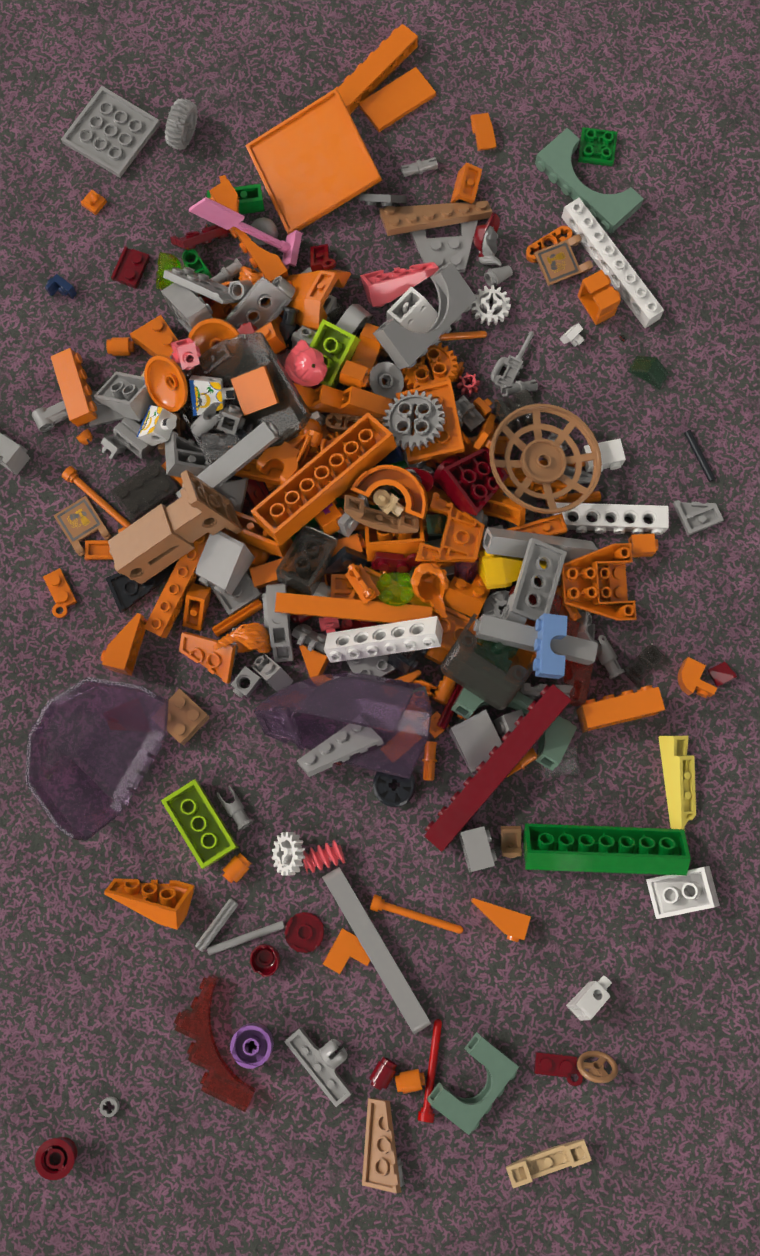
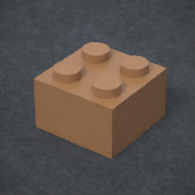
M178 689L152 718L184 746L211 717L181 689Z

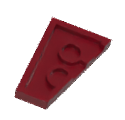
M218 225L203 228L201 233L199 231H190L186 233V237L178 238L175 235L170 237L173 245L185 250H191L196 247V244H208L216 237L218 239L225 238L230 231Z

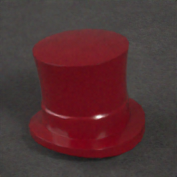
M67 1137L52 1138L45 1141L38 1148L35 1155V1167L40 1176L48 1180H59L67 1176L77 1158L75 1143Z

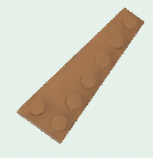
M475 201L472 204L460 202L402 207L386 206L385 208H379V214L387 236L487 219L490 218L492 209L488 201Z

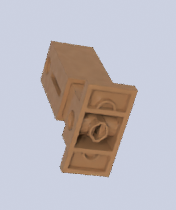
M185 470L180 474L183 481V489L180 490L182 497L167 507L163 504L158 505L108 540L109 552L113 557L115 570L119 574L127 576L130 580L143 584L195 548L193 542L207 532L215 535L225 528L238 534L242 531L232 501L188 470Z

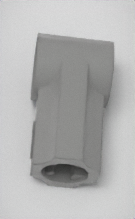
M64 400L51 407H41L32 412V417L40 432H46L52 429L56 423L68 418Z

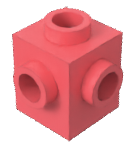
M186 338L171 343L173 349L171 357L182 370H191L200 364V350L198 346H195L193 340Z

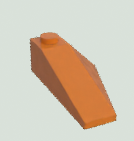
M114 878L104 891V894L159 925L178 930L187 917L195 886L177 880H170L169 884H159L158 880H151V883H140L138 879Z

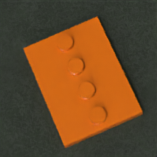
M451 380L395 393L396 398L400 400L401 393L406 397L408 391L411 392V395H414L416 390H418L419 395L425 391L426 397L432 394L433 400L438 399L439 404H442V411L445 413L443 418L446 423L442 425L444 431H438L440 438L434 437V444L429 441L427 442L428 448L423 444L421 445V450L414 446L413 451L407 446L406 453L409 465L465 452ZM417 405L414 406V419L417 418L415 415ZM404 410L402 413H407L409 410ZM423 410L421 414H425L429 410ZM412 422V425H413L412 436L414 435V432H415V430H414V422ZM403 427L402 431H405L408 427ZM423 427L419 431H425L427 428Z

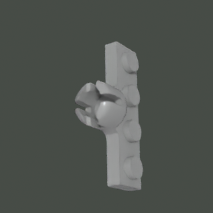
M300 1027L284 1041L335 1107L353 1093L336 1071V1068L347 1059V1052L344 1047L335 1053L339 1048L338 1046L341 1045L338 1040L331 1039L322 1048H318L302 1027Z

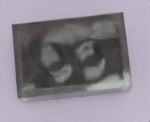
M157 459L110 490L132 523L158 505L163 504L166 506L178 497L176 493L179 491Z

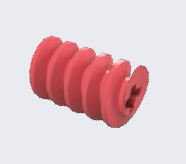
M335 840L332 841V847L325 843V849L317 845V852L312 847L309 854L303 851L305 856L303 862L307 875L308 869L315 873L316 866L321 871L323 870V864L330 868L331 862L338 866L339 859L343 864L346 863L341 845H338Z

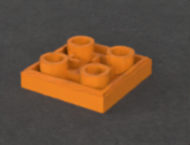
M267 366L230 379L244 416L280 403Z

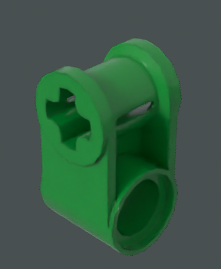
M186 250L183 253L182 259L185 267L194 269V272L197 274H206L209 276V279L212 278L207 266L195 250ZM190 259H195L192 263L188 262Z

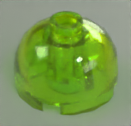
M159 253L156 288L163 290L174 283L163 278L164 270H172L173 267L183 269L181 268L180 260L176 256L169 253Z

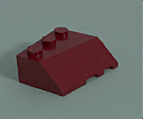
M486 447L443 468L436 479L458 510L475 516L500 488L490 466V450ZM496 468L501 481L504 483L509 475L504 468Z

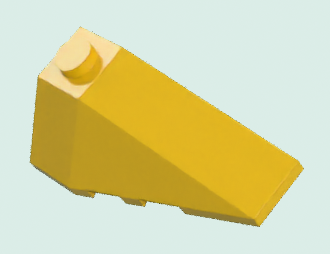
M485 550L479 551L478 573L486 588L496 589L512 586V582L518 580L524 558L487 554ZM539 561L540 566L545 569L547 566L546 561Z

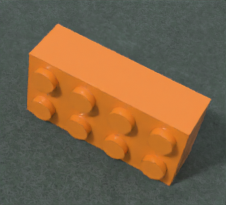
M652 685L641 687L635 693L633 690L622 692L618 697L611 694L602 697L603 699L597 702L595 699L586 700L580 704L581 707L577 709V714L583 733L657 715L664 711L665 707L659 687L653 688Z

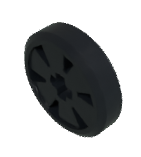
M394 763L383 766L378 770L373 779L374 794L386 806H403L412 799L415 793V777L407 767L401 764ZM392 780H397V783H400V787H397L396 791H392V787L389 788Z

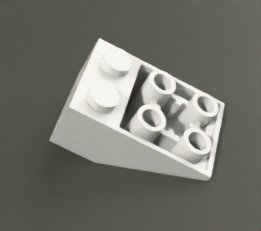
M411 286L387 311V321L395 318L401 326L411 332L426 333L435 323L438 313L426 298Z

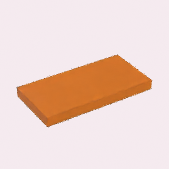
M417 67L361 101L359 108L376 130L381 132L434 98L436 91Z

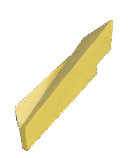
M659 736L671 829H684L685 831L687 822L693 820L696 816L694 755H687L688 736Z

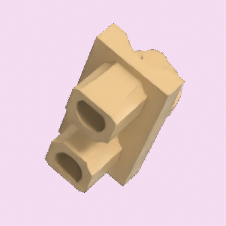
M378 489L373 494V501L387 515L389 512H392L399 517L405 508L397 502L399 498L390 491Z

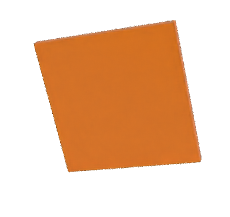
M337 88L245 145L288 235L296 230L300 231L382 181Z

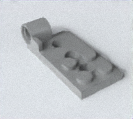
M173 267L172 270H164L163 278L221 304L239 303L253 287L252 282L249 280L230 281L229 287H226L209 279V276L206 274L195 273V270L189 267H184V269Z
M263 276L247 292L226 317L225 321L232 324L236 329L240 325L249 322L259 329L278 317L283 311V306H287L292 300L295 287L281 276L275 278L272 283ZM263 298L270 299L269 304L265 306L261 305L260 302ZM257 312L258 316L256 319L251 320L248 318L249 314Z
M535 538L529 539L514 593L510 595L508 604L502 611L501 619L525 624L527 619L536 622L542 614L550 613L567 552ZM540 559L546 561L547 566L545 569L540 566ZM535 577L540 578V580H541V586H540V587H538V586L535 585V583H534V578H535ZM530 595H533L536 598L535 605L530 604Z

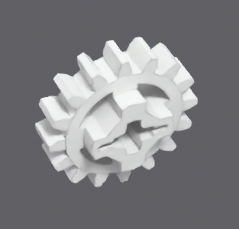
M494 285L491 286V289L484 286V291L478 289L477 294H474L477 299L472 303L473 308L471 312L476 313L475 319L481 318V324L487 321L488 326H490L491 322L497 325L498 320L503 322L504 316L508 317V310L511 307V304H509L510 298H505L507 292L501 293L500 287L495 290ZM490 301H492V303H491V304H492V309H491V310H490V306H489Z
M282 832L281 835L277 836L278 841H274L275 849H272V852H274L272 860H275L273 866L278 867L277 872L281 873L282 876L295 875V872H300L299 867L303 866L302 859H305L303 855L305 848L301 846L303 840H299L300 835H295V832Z

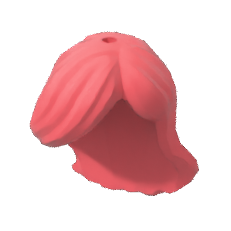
M300 340L288 354L283 374H287L293 382L299 385L315 386L324 380L328 370L327 365L324 363L323 354L319 350L311 348L306 341Z

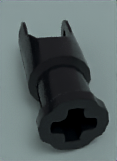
M283 306V320L280 322L279 329L287 347L285 349L290 350L292 348L291 337L296 331L295 321L299 310Z

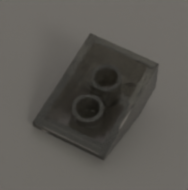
M303 526L276 569L278 581L313 596L322 581L337 546L338 539L310 526Z

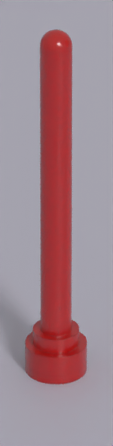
M440 1019L434 1021L424 1104L421 1107V1111H418L417 1119L418 1121L434 1123L435 1116L427 1098L433 1091L442 1028V1021Z

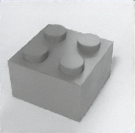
M483 826L459 833L469 872L495 866L494 862L497 861L495 850L490 849L489 842L492 839L489 829L485 830Z

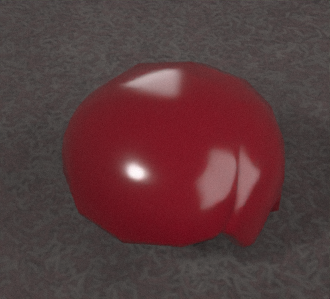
M260 944L252 951L250 964L254 972L261 974L263 977L273 975L279 968L281 958L275 947L268 944Z

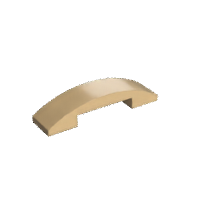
M581 1139L554 1146L522 1158L506 1166V1170L512 1187L516 1188L533 1182L535 1178L569 1166L573 1168L592 1160L585 1140Z

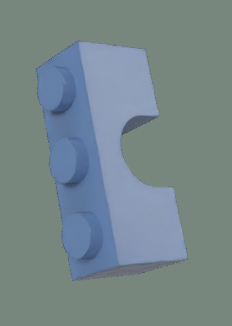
M544 613L536 620L535 630L538 631V637L534 642V650L537 651L536 658L533 661V670L536 671L535 677L560 679L565 675V656L555 654L551 650L550 642L552 639L561 640L567 636L568 616Z

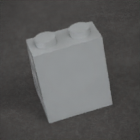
M219 531L215 535L209 534L194 573L199 577L198 581L205 586L210 584L214 586L213 589L222 595L227 593L231 596L255 557L245 544Z
M486 709L457 724L449 731L471 773L475 771L478 773L476 768L482 761L487 762L491 757L489 755L490 751L495 746L500 747L502 744Z

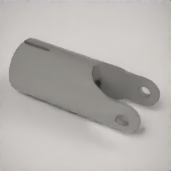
M219 402L210 404L191 424V431L195 436L204 437L223 417V414H216V408L220 405Z

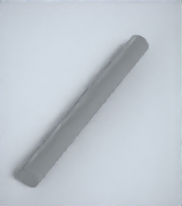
M282 920L207 948V952L209 955L279 931L285 928L284 922Z

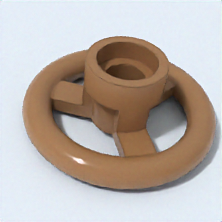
M587 1051L581 1054L577 1060V1068L581 1075L594 1083L610 1082L618 1074L617 1063L606 1053ZM590 1057L599 1058L598 1061H594L592 1063L584 1062L587 1058ZM606 1061L612 1067L610 1074L604 1070V1063Z

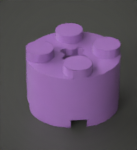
M259 1023L243 1025L234 1034L230 1044L231 1054L237 1064L248 1069L264 1064L273 1050L272 1034L264 1025ZM254 1041V1045L257 1047L251 1050L250 1045H247V1043Z

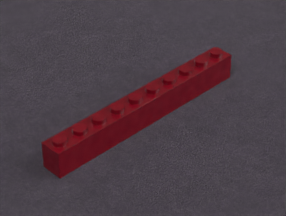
M554 684L551 687L547 685L541 691L542 697L538 702L534 700L527 708L529 710L528 714L525 717L521 715L514 723L517 727L512 732L508 731L501 740L504 742L500 747L495 746L490 751L489 755L491 757L487 762L482 761L476 768L478 773L474 777H468L463 783L465 788L461 793L457 791L451 797L452 803L449 807L444 806L437 814L440 816L436 822L432 820L425 828L427 833L424 837L441 852L448 847L572 701L570 697Z

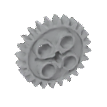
M418 390L415 391L414 395H411V392L408 391L406 397L401 393L400 400L394 398L395 404H388L391 410H385L387 416L383 417L385 422L383 426L393 433L397 447L402 444L403 450L407 446L410 447L411 451H413L414 446L421 450V445L423 444L428 448L427 442L430 441L434 444V437L440 438L438 431H444L442 425L446 422L443 418L445 413L442 411V404H439L437 398L433 400L432 394L426 397L425 391L421 395H419ZM415 405H417L416 410H415V415H416V417H417L416 419H414V406H415ZM404 410H409L407 413H402ZM423 410H429L427 413L421 414ZM412 422H414V430H415L413 436H412V432H413ZM408 427L405 431H400L401 428ZM423 427L427 428L425 431H419Z

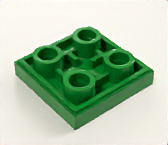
M582 127L578 162L613 167L618 132Z

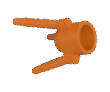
M309 429L296 459L297 462L300 461V467L304 464L310 446L318 448V445H320V452L325 449L326 439H323V433Z

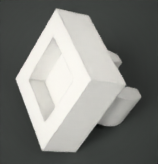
M578 323L572 326L559 339L564 344L571 342L576 347L584 341L583 337L579 334L583 328Z

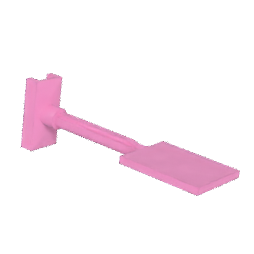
M207 197L189 208V212L226 230L237 227L241 231L278 248V251L283 253L282 263L287 270L289 265L296 266L302 238L301 232L296 230L287 235L286 242L280 241L241 222L245 216Z

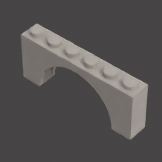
M452 262L442 266L430 277L438 293L439 310L435 323L426 333L411 332L401 326L395 318L384 322L373 333L399 370L413 367L417 363L416 359L424 356L428 352L427 348L430 345L436 344L440 340L439 336L447 333L451 329L450 325L459 321L462 318L461 314L470 310L473 307L472 303L477 299Z

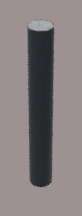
M692 431L684 432L708 481L715 480L716 478Z

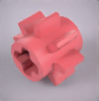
M466 372L464 377L459 376V382L461 383L457 384V388H461V395L465 393L471 397V393H478L477 386L480 385V380H476V374L471 375Z
M319 618L321 632H336L335 629L340 628L338 618Z

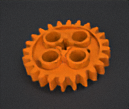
M441 342L438 345H430L427 348L428 352L424 355L427 365H425V360L422 356L416 359L417 363L410 369L407 367L400 369L404 378V385H407V389H415L448 380L455 381V375H458V362L453 350L449 351L448 346L442 348ZM428 368H429V370L431 371V376H432L433 380H431V378H430V376H429Z

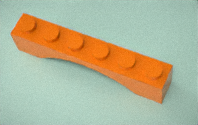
M228 179L209 190L211 195L209 199L239 213V197ZM237 227L229 229L234 239L238 238L241 242L239 246L243 253H248L250 256L249 262L254 269L258 268L260 271L259 275L261 278L264 276L272 283L278 276L284 279L289 276L288 270L278 255L260 248L245 232Z

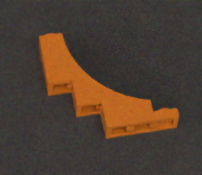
M293 383L280 391L278 396L280 403L276 404V414L273 417L281 413L295 415L319 411L364 416L366 413H369L374 418L383 419V417L387 416L385 410H391L388 404L391 403L392 399L354 386L341 391L326 385L311 389Z

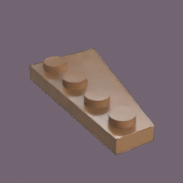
M373 1097L368 1098L362 1186L397 1194L401 1192L390 1101Z

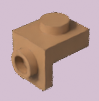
M501 826L500 849L503 857L516 858L517 856H522L521 826Z

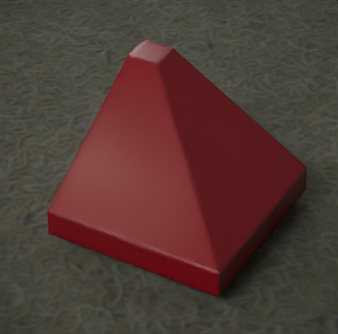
M726 662L708 670L717 687L737 677Z

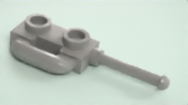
M533 331L528 333L516 357L509 355L508 358L501 357L496 362L490 375L492 382L495 383L494 387L501 390L502 385L514 384L516 376L520 374L519 370L524 366L522 356L534 336ZM504 366L506 367V370L503 376L499 375L502 367Z

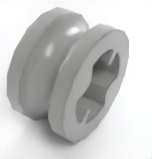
M109 1096L101 1102L99 1109L103 1116L112 1117L118 1112L120 1104L117 1098ZM107 1101H110L111 1105L115 1106L111 1110L112 1112H109V1109H105V1105L108 1104Z

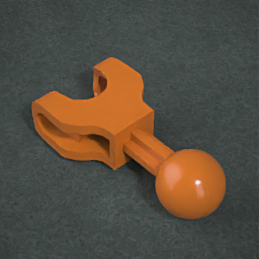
M312 418L301 421L298 426V436L291 444L284 441L280 446L267 448L258 458L256 469L266 473L273 467L281 468L283 472L280 475V485H282L298 471L299 462L296 459L309 429L322 433L320 423Z

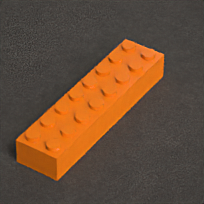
M366 413L254 507L251 513L256 522L281 546L352 486L361 474L372 469L397 447L393 433L371 414Z

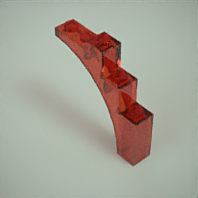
M211 974L208 978H203L199 987L202 991L199 997L195 996L190 1006L193 1010L185 1009L182 1013H178L174 1024H177L175 1031L196 1040V1043L192 1041L187 1053L190 1054L188 1061L209 1070V1073L205 1072L200 1084L203 1085L201 1091L246 1112L256 1089L243 1082L231 1071L221 1057L214 1041L210 1009L218 977Z

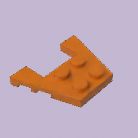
M434 492L428 510L447 516L440 548L421 542L415 561L475 562L478 557L485 525L468 513L461 512L453 506V503L446 502L440 498L438 493Z

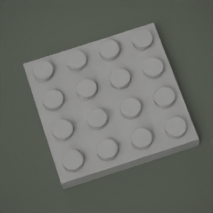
M101 86L61 138V141L74 151L121 178L160 126V120Z

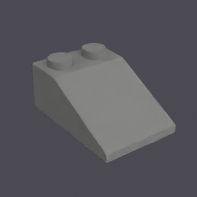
M117 371L93 396L95 400L123 416L137 421L144 419L149 405H156L147 391L144 377Z

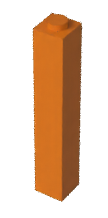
M356 533L349 537L250 568L254 587L261 589L266 587V585L276 584L319 570L344 546L366 554L365 538H361Z

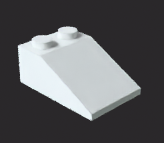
M709 866L688 870L687 876L664 875L646 879L656 919L720 906Z

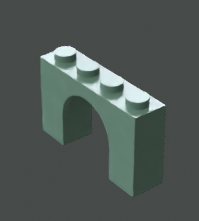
M478 1032L475 1033L464 1049L485 1066L487 1081L483 1090L474 1097L461 1098L439 1082L427 1098L432 1107L468 1135L477 1129L483 1115L491 1110L492 1103L503 1094L506 1084L516 1076L517 1069L519 1068L512 1059Z

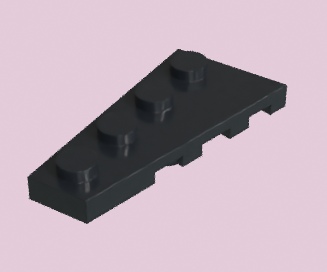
M178 560L143 584L132 581L127 576L119 573L107 577L106 581L119 612L123 613L167 580Z

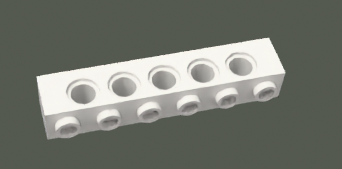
M555 502L557 508H562L569 504H572ZM581 503L569 511L562 512L567 529L576 530L577 533H585L587 530H592L599 534L606 533V531H614L615 534H624L625 532L644 534V532H651V534L662 535L669 528L668 506ZM573 515L577 521L571 522L567 516ZM593 516L595 522H589L586 517ZM605 517H612L614 519V522H607ZM624 517H630L633 523H627ZM643 518H649L652 524L645 523Z
M438 616L331 632L327 633L324 652L330 663L441 647L443 628Z

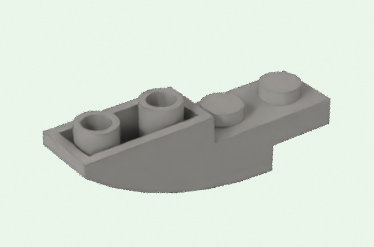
M286 583L266 585L269 635L274 662L293 661L290 614L275 613L276 592L287 593Z

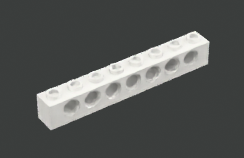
M577 198L566 205L563 210L562 219L571 228L574 235L579 234L582 241L580 243L604 274L609 276L611 284L619 292L643 327L647 328L658 321L664 309L581 199Z

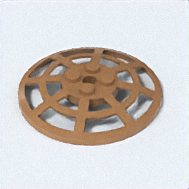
M532 404L516 409L499 424L492 437L489 457L494 478L502 491L521 507L543 514L566 512L583 503L598 484L602 466L598 442L589 427L578 416L564 408L550 404ZM540 412L555 414L566 419L569 423L563 430L552 425L541 424ZM532 413L533 424L521 428L515 434L507 426L515 418ZM574 427L579 429L586 438L592 453L580 455L576 443L569 436ZM541 430L552 432L558 435L554 442L542 439ZM534 431L535 440L531 441L528 445L519 439L523 434ZM503 432L509 439L505 449V460H495V445L500 433ZM564 441L569 445L574 456H565L564 451L560 447ZM513 445L522 451L520 460H510ZM539 458H545L548 464H540ZM593 460V475L588 488L577 482L581 475L582 462ZM575 463V473L573 479H570L563 473L566 464ZM496 468H506L510 479L518 487L514 494L501 481ZM512 468H522L523 473L527 476L522 483L515 477ZM559 480L567 485L561 491L552 493L550 483ZM532 481L543 485L544 494L528 489ZM572 489L582 494L572 504L557 508L555 498L564 496ZM525 493L534 498L546 499L549 509L534 507L519 498Z

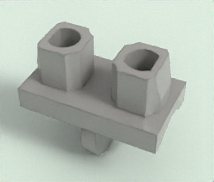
M464 395L456 401V406L463 414V425L470 432L485 422L484 417L476 410L475 405L470 403Z

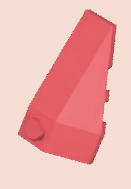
M434 262L412 265L408 270L398 267L389 273L379 270L360 275L368 302L372 307L378 308L401 296L411 286L414 287L439 270V267Z

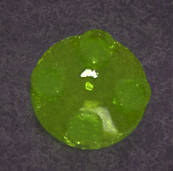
M407 573L382 574L376 585L380 592L378 596L380 600L391 606H402L410 602L414 597L410 575Z

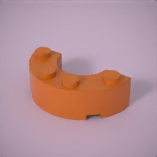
M366 322L360 333L359 339L361 340L352 360H346L340 372L339 381L341 384L363 390L366 387L370 388V371L378 363L381 351L384 349L373 335L379 328L378 326Z
M394 465L376 466L361 474L351 488L354 492L373 498L376 490L385 486H394L405 497V512L422 519L427 517L428 496L421 481L404 468Z

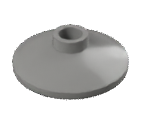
M381 362L371 369L369 386L373 393L394 399L396 398L395 393H399L403 389L404 378L401 370L395 364Z

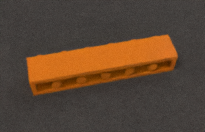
M404 24L395 28L386 40H383L379 47L372 51L363 63H360L351 75H348L339 87H336L350 114L359 106L361 101L366 99L418 47V36Z

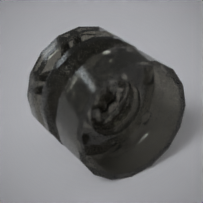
M527 389L513 393V402L509 396H504L503 400L501 398L495 399V412L499 424L516 409L535 404ZM532 413L515 418L507 426L512 432L516 433L520 430V424L522 427L533 424Z

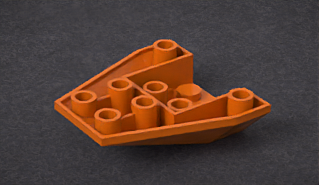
M320 270L289 275L285 278L286 281H291L295 287L292 300L286 306L299 310L295 323L301 327L303 325L309 329L318 330L322 319L326 320L328 317L323 305L333 287L344 288L351 273L341 270ZM268 298L267 302L265 303V305L269 304V302H270V299H269V298Z
M631 543L611 544L564 563L561 571L563 604L616 621L637 620L635 601H628L626 564L633 562Z

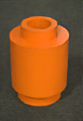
M112 337L107 339L106 342L107 353L112 354V356H131V352L135 350L134 341H131L130 337Z
M239 853L222 869L225 872L223 877L230 883L233 881L237 883L250 869L249 866L252 863Z
M419 1069L400 1072V1075H395L398 1093L403 1092L405 1094L423 1090L422 1086L426 1085L424 1072L420 1073Z

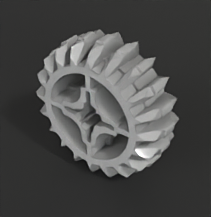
M178 98L171 106L165 125L166 143L177 150L185 149L189 145L196 130L198 111L196 105L190 100Z

